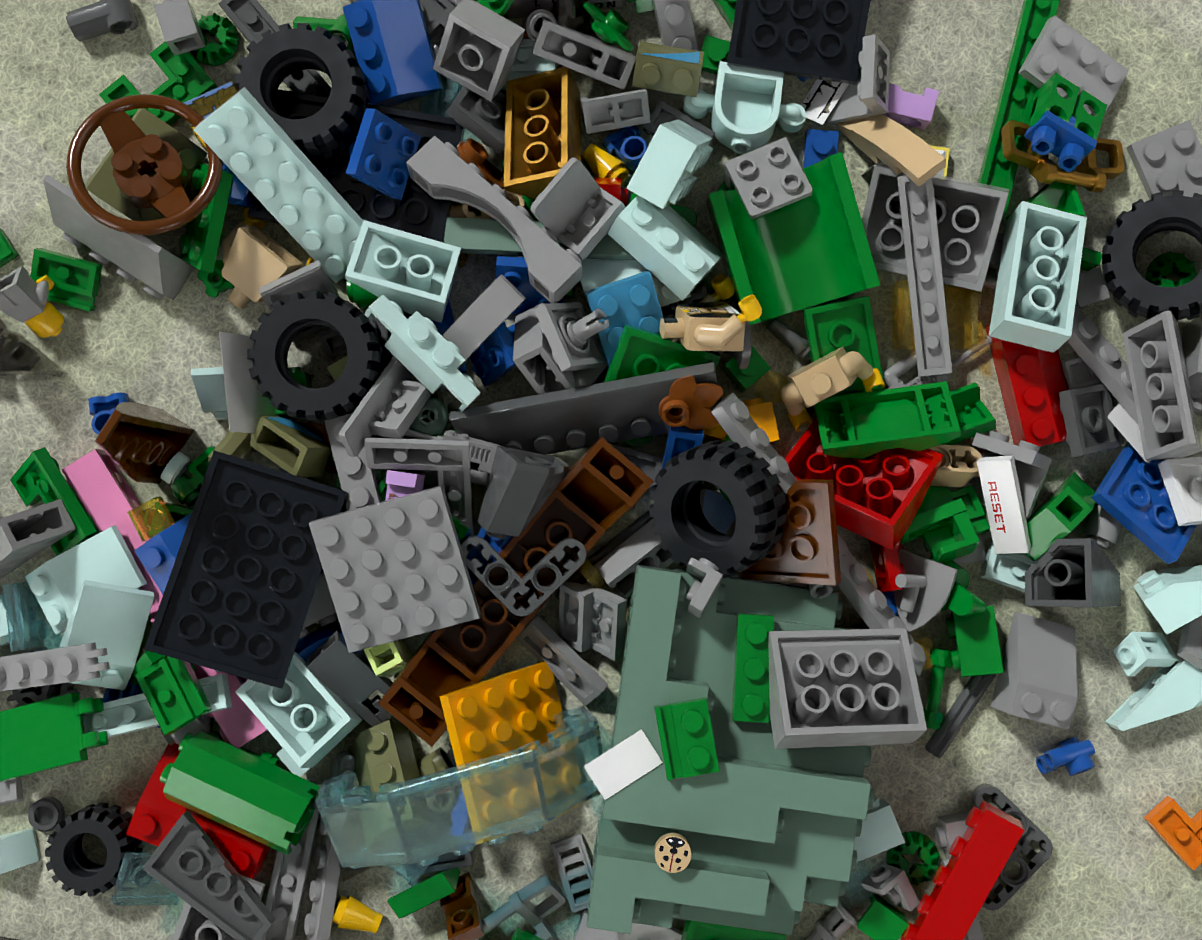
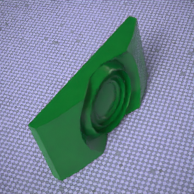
M947 381L828 397L814 405L824 455L864 459L887 449L902 448L923 451L961 436Z

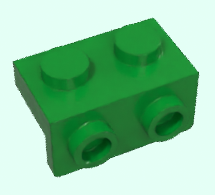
M977 383L950 391L961 436L941 445H953L975 437L976 433L983 434L996 429V419L980 400V387Z

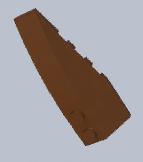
M122 402L117 405L98 434L95 442L132 480L141 483L160 484L162 481L160 477L166 465L175 454L181 452L194 429L163 409L140 403Z

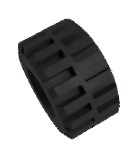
M100 803L96 806L94 804L86 806L58 823L54 828L56 832L50 834L47 840L51 846L45 849V857H50V861L46 863L47 870L53 869L55 873L51 877L55 883L61 881L63 883L61 889L66 892L74 889V895L82 896L87 892L88 897L110 890L136 868L139 863L136 859L142 856L143 851L142 848H137L143 842L142 840L126 835L130 824L129 819L133 816L128 811L120 814L119 812L122 807L118 805L108 808V803ZM85 833L96 835L105 844L107 849L105 865L95 864L85 856L82 849V839Z

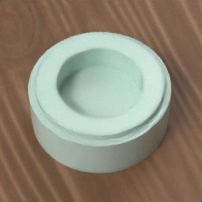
M178 452L166 465L160 478L172 485L183 475L190 464V458Z

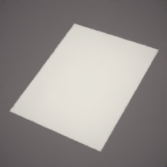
M219 332L230 432L254 433L261 416L280 415H277L275 408L269 404L270 400L261 396L257 390L259 385L257 380L251 378L249 369L253 367V363L247 359V349H253L254 341L249 339L250 336Z

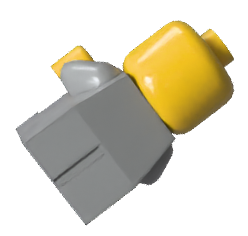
M21 266L12 271L10 275L7 274L0 278V310L22 323L25 322L40 338L55 337L62 331L64 316L51 303L47 302L48 291L55 285L47 275L34 282L28 275L29 272Z

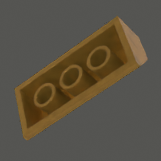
M568 67L506 81L504 188L506 191L536 199L571 158L581 161L580 91Z

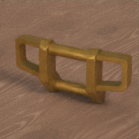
M1010 120L1001 129L1004 158L1029 168V173L1041 183H1066L1082 186L1090 192L1100 193L1106 186V179H1114L1125 170L1123 147L1119 140L1097 138L1096 148L1083 158L1082 162L1076 167V172H1067L1064 169L1057 168V165L1049 160L1048 154L1039 155L1031 150L1032 141L1027 138V153L1016 148L1014 134L1025 137L1026 130L1030 127L1029 124ZM1095 150L1108 152L1110 168H1097Z

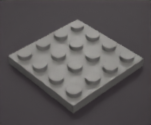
M443 485L317 519L309 523L349 653L480 618L481 613Z

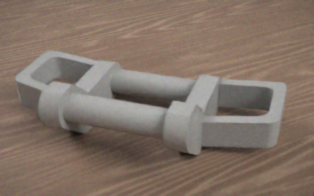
M542 876L509 896L507 903L482 920L484 936L476 940H491L486 934L516 912L535 928L537 932L535 936L544 940H557L554 931L544 918L566 902L561 888L548 876ZM545 891L552 893L551 896L537 906L530 902V900Z

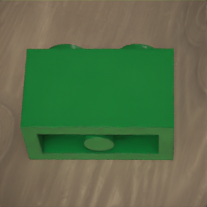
M986 606V610L982 614L973 613L965 617L959 616L952 611V618H946L948 638H955L956 651H950L953 671H959L960 678L1004 673L994 606Z

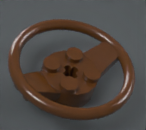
M153 94L131 95L113 100L101 106L90 114L75 132L68 148L66 161L70 188L77 202L92 218L116 231L134 235H153L179 229L196 219L210 204L221 181L223 161L205 143L209 158L208 174L201 191L190 203L184 191L188 174L177 150L168 142L162 141L157 135H145L125 111L141 108L160 109L182 117L194 128L204 118L190 106L169 97ZM99 126H101L114 152L111 158L113 176L123 196L137 208L139 206L153 208L163 217L162 219L151 221L124 219L103 209L90 196L83 182L81 161L88 140ZM155 171L156 175L153 177L147 175V173Z

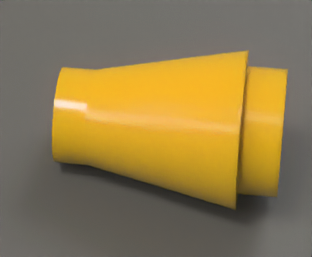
M595 143L589 145L584 150L582 158L587 162L596 178H621L622 184L624 183L629 174L624 162L602 150Z
M351 895L348 898L340 896L334 908L332 923L337 924V928L376 934L383 914L374 911Z

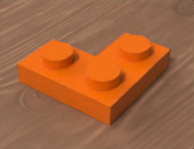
M1166 796L1143 818L1183 863L1194 871L1202 864V809L1194 817L1190 818L1173 798Z

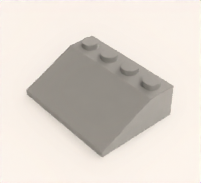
M879 163L874 166L862 217L863 226L875 268L908 275L897 177L906 175L903 172L897 175L887 165ZM935 174L932 178L943 283L982 292L1010 189Z
M49 175L45 176L43 182L53 223L65 232L62 238L78 248L85 244L92 249L89 253L90 256L105 265L109 261L119 266L116 271L118 274L133 283L138 278L146 284L143 290L159 300L163 296L172 300L175 299L195 269L194 267L144 235L119 232L99 223L80 206L70 188Z
M906 628L769 632L770 719L775 749L913 744L927 731Z

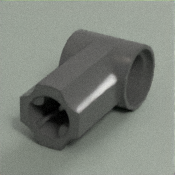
M100 0V2L69 11L66 16L68 26L79 42L109 32L123 34L126 29L130 28L133 31L138 27L130 0Z

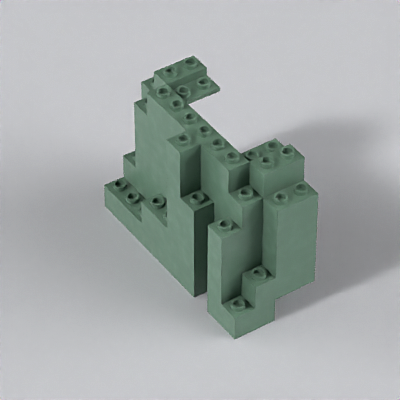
M637 565L633 595L630 596L626 622L627 636L611 748L642 729L663 763L605 800L603 798L593 852V873L588 901L587 928L630 934L632 923L672 928L673 918L792 935L793 924L799 923L803 902L838 907L839 896H844L846 882H849L850 871L855 872L857 851L853 850L855 836H860L862 820H866L867 810H872L874 804V789L870 788L871 784L863 777L864 768L870 766L872 752L871 747L868 745L775 749L770 719V705L769 723L732 720L737 613L773 615V631L850 630L862 628L835 624V620L839 621L842 614V601L838 600L839 594L832 592L828 597L819 599L818 593L817 597L813 598L810 594V589L806 587L731 577H722L703 614L698 618L687 612L691 601L687 600L686 596L695 580L702 583L701 579L683 569L673 568V570ZM706 697L720 772L687 778H674L667 781L654 706L669 705L670 703ZM667 833L682 835L690 845V863L684 870L677 873H669L662 870L655 860V844L661 836Z

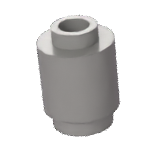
M1095 504L1083 534L1093 538L1100 548L1107 549L1108 545L1116 546L1123 525L1099 504Z

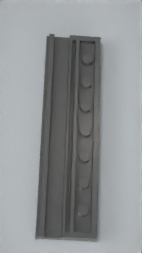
M714 362L468 407L463 412L459 409L452 410L449 420L452 422L456 434H467L468 437L492 442L504 447L547 455L592 447L600 437L604 438L608 443H615L669 433L670 426L659 415V404L663 398L669 395L670 386L677 379L692 375L695 378L696 384L710 382L719 386ZM720 397L710 409L713 410L722 401V398ZM470 461L471 468L479 467L480 464Z

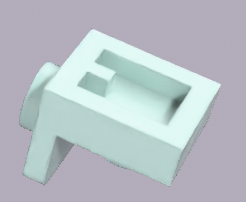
M1132 631L1113 651L1125 674L1133 677L1145 666L1171 667L1178 660L1163 633Z

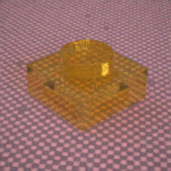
M160 496L127 512L142 542H147L158 533L175 524L163 498Z

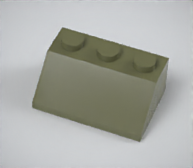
M138 109L132 120L145 135H157L162 141L168 142L177 150L188 174V179L186 178L187 184L194 171L199 167L200 162L204 160L208 153L146 109ZM111 148L86 183V189L131 220L151 221L162 219L163 217L153 208H143L140 206L137 208L123 196L113 176L111 158L114 152ZM152 171L147 173V175L153 177L156 173Z
M387 720L360 732L347 751L355 759L354 781L369 845L374 846L429 823L432 820L408 728L402 724Z

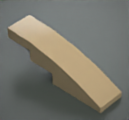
M883 114L836 123V127L875 163L878 164L881 160L894 173L898 175L903 172L918 186L946 167L945 157L920 137Z

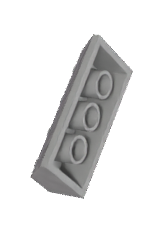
M1164 311L1122 333L1145 460L1183 458L1202 451L1178 322L1172 311Z

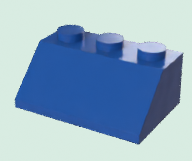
M359 0L343 6L357 61L367 81L366 87L370 96L369 104L393 107L443 89L439 72L433 70L435 57L419 0Z

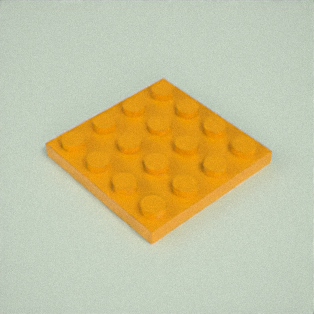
M539 661L439 696L473 833H483L582 787L554 674L546 661Z

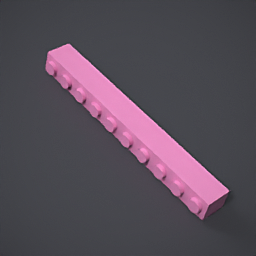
M94 449L62 469V472L67 478L66 482L73 487L76 495L82 502L83 510L91 516L99 532L111 526H117L147 582L139 590L154 592V599L150 610L152 616L150 621L153 625L163 594L134 551L156 536L150 534L152 522L115 462L104 450ZM193 664L196 668L194 673L197 679L227 674L232 708L208 713L210 717L216 719L221 727L219 731L224 742L240 748L267 730L235 692L247 679L231 674L228 675V673L224 672L217 673L214 669Z

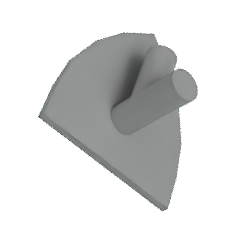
M900 549L898 557L899 562L904 566L905 574L897 575L895 583L899 588L904 589L894 590V598L899 617L904 622L907 632L910 633L925 626L938 615L948 601L958 569Z

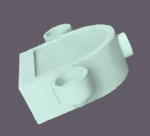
M723 61L719 63L714 94H708L698 89L697 97L685 96L683 106L685 114L692 119H701L710 112L711 128L715 132L717 140L739 154L748 153L765 145L774 132L776 122L779 123L784 131L794 133L802 129L806 119V111L801 105L797 103L781 104L784 73L727 65V62Z

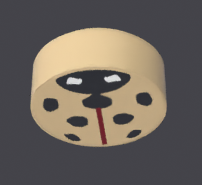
M667 833L657 840L654 854L655 860L662 870L669 873H677L688 866L691 860V849L688 841L682 835Z

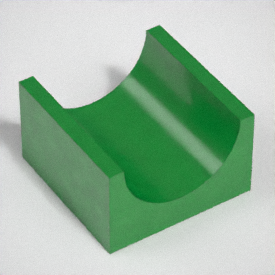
M842 152L830 155L822 161L802 169L812 187L811 196L755 219L749 217L737 190H719L709 194L706 204L720 251L724 254L722 258L727 275L734 286L735 292L733 296L738 312L742 313L738 303L751 294L755 295L762 307L761 316L754 321H749V325L880 285Z

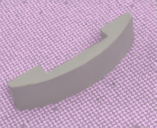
M500 275L442 335L447 341L454 343L459 348L461 356L465 359L458 370L499 325L526 299L503 275Z

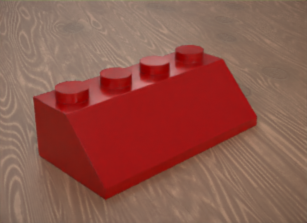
M990 324L985 326L987 336H989ZM992 337L993 343L990 345L991 354L1014 445L1018 446L1020 440L1037 446L1065 441L1067 432L1064 417L1060 410L1059 392L1067 391L1068 387L1058 349L1053 353Z

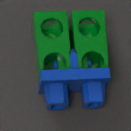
M1055 73L1034 94L1033 103L1036 104V107L1029 121L1030 127L1026 130L1025 138L1032 141L1031 150L1039 155H1047L1048 153L1055 155L1059 158V167L1067 172H1071L1082 162L1085 156L1096 148V139L1107 104L1084 90L1079 93L1080 88ZM1057 87L1066 91L1067 95L1062 98L1057 92ZM1084 104H1087L1090 107H1092L1094 111L1091 114H1088L1084 108Z

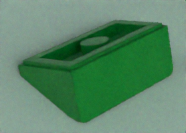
M459 868L443 871L389 898L387 902L399 919L404 918L454 893L460 870Z

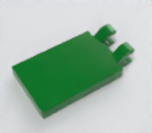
M70 693L1 711L0 783L87 761V750L109 745L107 731L84 733L82 716L104 711L103 699L89 697L80 700L79 693Z

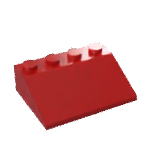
M816 418L785 457V460L797 481L800 479L833 480L837 525L894 550L910 527L943 461V454L931 449L914 451L895 448L882 450L864 459L824 455Z
M168 743L137 803L126 835L159 846L182 814L188 810L240 875L254 879L263 868L270 849L269 846L166 799L163 793L165 784L160 782V776L167 764L170 762L174 763L180 754L178 750L179 745L175 743L171 746Z

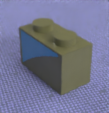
M640 41L632 86L697 97L704 52Z
M261 416L250 442V446L288 473L298 477L322 476L332 453L330 444L289 416Z

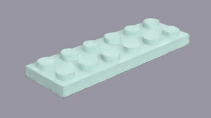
M245 87L201 121L193 130L315 261H320L328 276L337 283L345 277L363 220Z

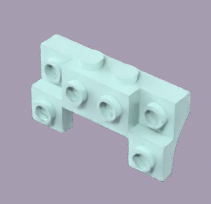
M381 295L368 307L364 315L371 322L377 318L391 332L385 347L432 394L440 386L439 390L442 393L448 389L462 403L458 408L461 412L468 408L480 395L481 392L476 388L473 379L458 370L465 361L461 356L459 348L454 343L447 341L437 331L435 324L430 319L423 317L418 311L407 319L400 306L394 301H389L384 295Z

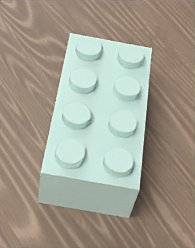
M681 120L660 124L627 189L662 209L671 203L675 205L677 201L689 195L698 179L693 174L698 168L705 166L714 148L709 145L713 138Z
M1024 201L1018 205L1006 220L989 331L990 337L1053 353L1071 337L1087 217Z

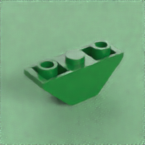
M1075 472L1026 520L1031 550L1025 554L1032 561L1037 560L1047 552L1056 539H1063L1072 532L1093 510L1095 501L1092 499L1095 491Z

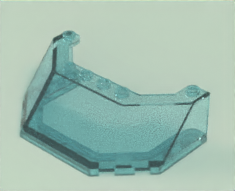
M584 706L563 711L553 716L556 730L547 734L548 742L540 745L539 740L532 741L515 750L399 783L383 784L379 786L380 792L371 793L370 786H359L356 773H347L323 780L316 798V804L341 867L357 869L369 866L410 865L417 862L419 866H426L437 862L440 859V855L453 852L454 855H463L475 849L474 845L488 841L489 845H495L507 841L510 834L522 831L524 835L542 830L544 824L554 821L587 800L601 794L584 768L586 764L603 754L597 718Z

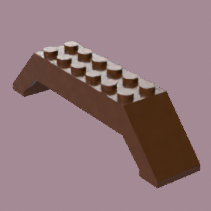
M600 437L569 469L566 476L520 536H511L498 553L521 577L527 574L563 539H577L583 544L587 554L605 531L636 504L654 481L604 438ZM567 545L562 549L565 552V556L559 562L555 556L549 561L557 565L561 574H564L567 569L562 565L568 559L576 561L579 558L576 554L579 548L578 546L570 548ZM493 557L489 563L496 560V558ZM498 566L490 570L488 577L494 585H502L508 579V572L505 568ZM545 567L538 571L536 578L540 585L550 586L554 583L556 574L553 569ZM476 577L473 589L481 613L480 618L430 632L378 704L433 747L447 730L439 696L479 683L554 592L532 613L521 617L510 612L484 583ZM531 580L525 583L530 589L524 595L518 592L514 595L516 599L514 606L516 608L520 605L525 608L528 607L530 604L527 599L533 592H535L537 597L543 594L534 587Z

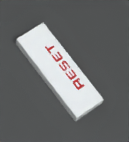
M1014 455L980 458L977 461L995 554L1029 553L1031 543Z

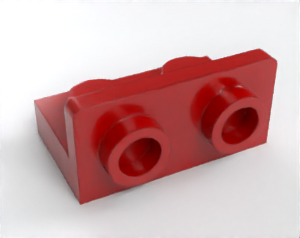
M869 540L877 590L886 592L904 589L899 588L895 583L897 575L905 574L904 566L899 562L898 557L900 549L905 550L904 544H901L899 541L894 550H891Z

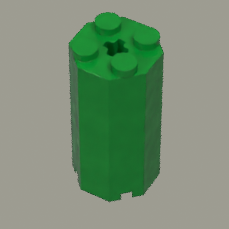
M198 731L195 735L188 732L179 745L178 750L180 754L175 762L168 763L160 776V782L165 784L163 793L166 799L289 856L292 852L291 844L296 846L299 843L313 817L315 809L310 807L312 799L319 802L322 794L321 787L202 731Z

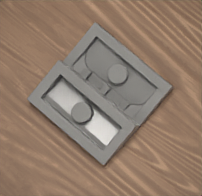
M565 581L560 585L558 636L569 646L581 653L592 648L613 661L620 659L624 656L627 599L603 589Z

